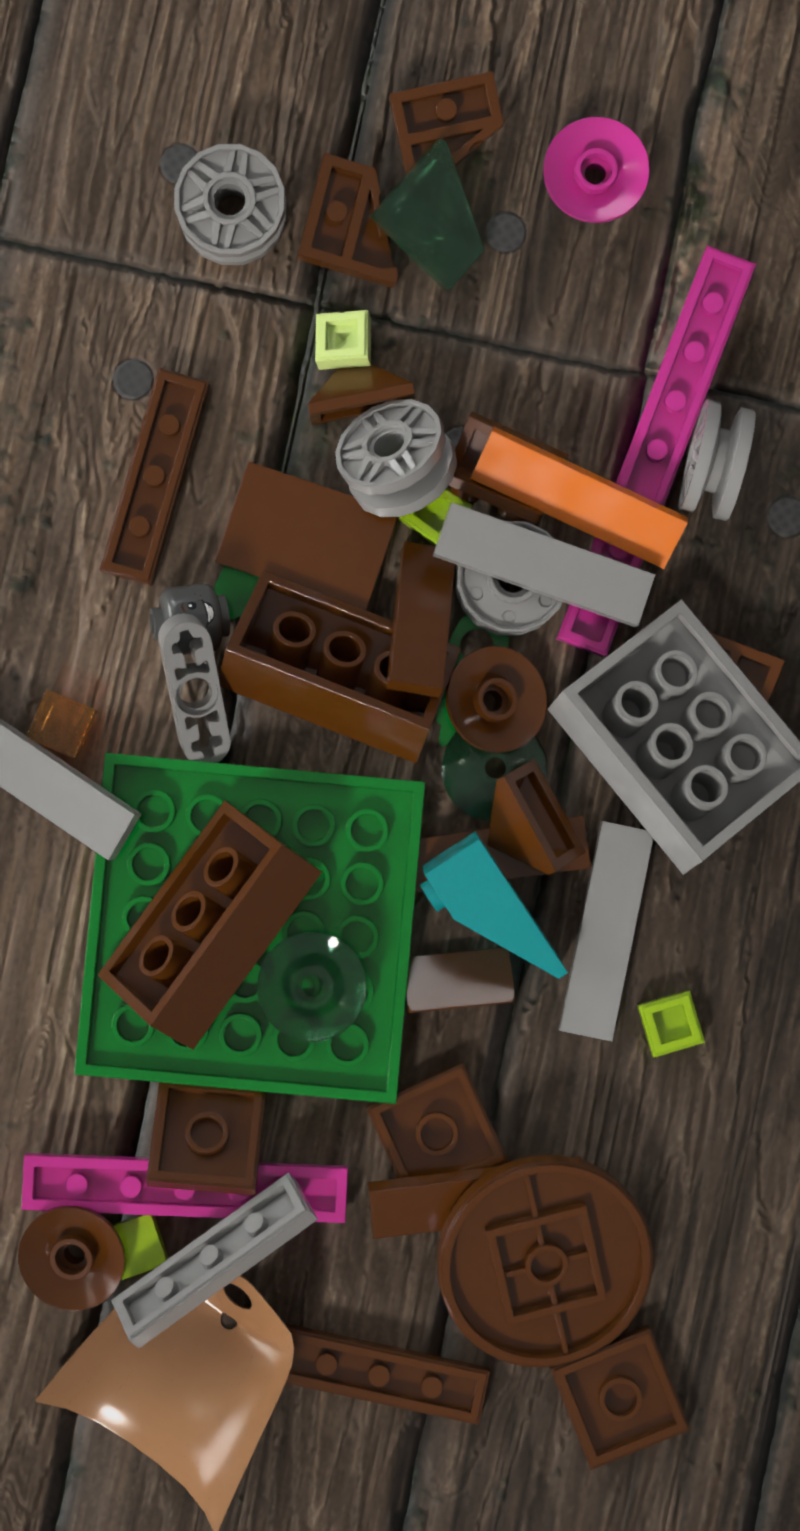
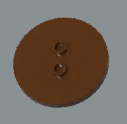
M537 1155L520 1158L503 1164L478 1179L453 1206L441 1231L437 1250L439 1287L445 1306L458 1329L468 1340L487 1354L499 1360L526 1367L559 1366L583 1358L610 1344L628 1327L638 1313L648 1292L653 1269V1248L649 1229L642 1212L630 1193L620 1182L603 1169L589 1162L561 1155Z

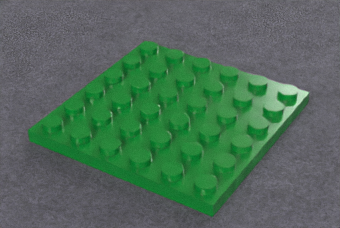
M105 753L102 787L139 811L141 816L116 859L107 860L95 852L74 1075L396 1104L425 782ZM227 801L301 855L322 873L214 1020L211 1027L192 1050L151 1027L98 976V973L222 803Z

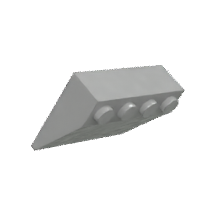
M682 599L564 689L548 708L552 716L683 875L704 861L800 782V741Z

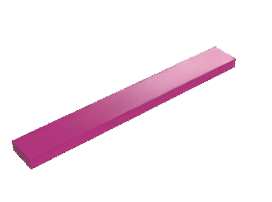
M706 246L617 477L616 484L663 506L665 505L754 272L755 263L711 246ZM594 537L589 550L590 552L640 569L643 559ZM569 604L556 640L605 658L619 622Z

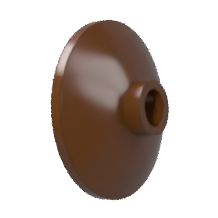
M489 646L469 653L457 663L446 687V707L451 723L465 741L486 752L504 753L526 745L536 736L546 716L547 693L539 671L524 655L507 647ZM485 693H489L494 697L496 701L494 711L486 709L483 702Z
M67 1205L49 1209L30 1223L19 1244L18 1264L24 1282L40 1300L58 1309L81 1311L98 1306L115 1292L124 1275L126 1256L124 1245L118 1232L106 1218L88 1208ZM74 1244L79 1246L85 1252V1256L81 1258L74 1257L69 1252L68 1245Z

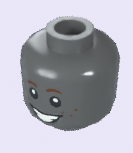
M209 584L166 588L161 592L159 606L149 610L153 640H158L159 630L168 618L182 613L191 614L203 623L210 634L213 651L220 647L222 637L230 635V615L225 595H217L214 588ZM189 630L180 632V641L174 644H177L183 655L191 654L190 641L196 638L192 637Z

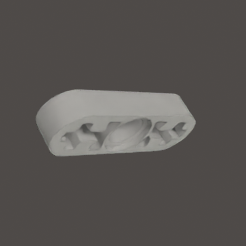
M185 613L176 614L162 624L158 633V643L178 740L189 760L218 763L227 755L231 740L212 640L207 629L197 617ZM189 630L192 637L196 638L191 640L189 644L191 656L195 663L186 664L182 652L177 644H174L180 641V632ZM193 678L206 680L209 684V689L202 700L190 703L181 699L180 692L187 681ZM204 717V722L212 735L209 738L208 747L200 748L196 742L200 738V733L194 718Z

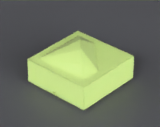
M368 310L316 314L315 362L319 370L371 366V317Z

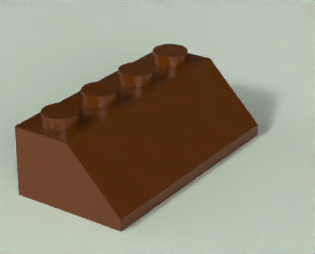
M263 570L225 649L219 682L220 687L416 764L461 648L450 643L447 645L444 687L440 698L386 689L393 621Z
M224 801L98 973V976L151 1027L193 1050L322 872L227 801Z

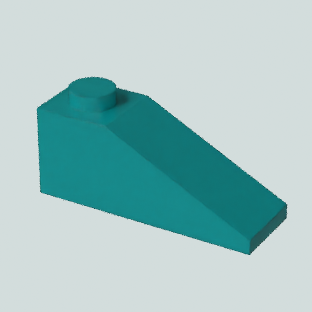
M476 831L422 865L427 881L420 884L437 912L446 907L455 921L558 979L568 973L562 960Z

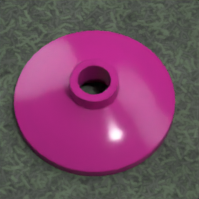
M605 117L583 118L564 127L551 141L544 160V182L553 202L570 217L588 223L609 222L627 214L642 198L649 179V159L639 137L626 125ZM589 169H598L603 173L604 180L598 184L590 183L586 179L585 173Z

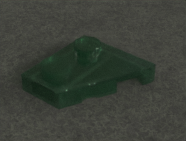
M442 138L438 139L369 217L445 291L450 290L484 252V247L449 147Z

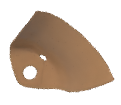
M242 1275L229 1284L238 1286L249 1296L252 1303L250 1308L239 1306L227 1295L225 1288H222L139 1349L129 1341L114 1309L81 1344L35 1399L38 1403L65 1408L96 1421L134 1445L186 1488L205 1512L213 1531L220 1530L231 1501L285 1387L294 1358L295 1347L291 1332L258 1290ZM223 1313H226L227 1316L232 1317L237 1322L235 1328L228 1330L221 1325Z

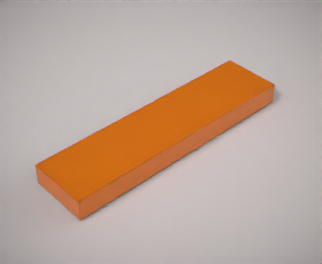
M497 427L493 428L470 478L662 569H665L689 519L687 516Z

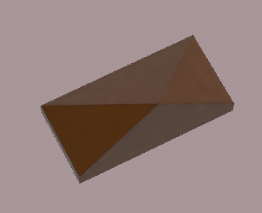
M373 364L367 367L340 368L335 371L307 404L311 425L360 416L371 407L391 400H415V392L412 382Z
M535 759L497 779L488 846L548 875L558 871L586 853Z

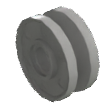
M217 144L198 152L182 168L174 188V210L187 242L202 257L220 265H246L263 258L279 242L287 223L285 188L276 167L261 152L242 144ZM236 195L245 201V205L239 213L225 215L217 210L223 198Z
M413 399L391 400L371 407L355 418L341 435L335 451L337 469L348 483L353 497L364 511L379 517H401L423 509L440 497L452 482L457 467L455 448L449 437L445 434L444 426L439 416L429 405Z
M707 399L700 412L688 452L678 506L681 511L693 513L700 503L704 491L713 493V518L727 521L735 507L745 475L753 441L756 413L755 410L741 407L735 415L730 428H720L722 417L721 403Z
M506 521L552 538L546 530L528 522ZM459 565L455 568L454 591L461 610L477 627L496 636H520L534 631L548 621L562 605L561 601L524 588L516 593L508 592L499 585L496 578Z

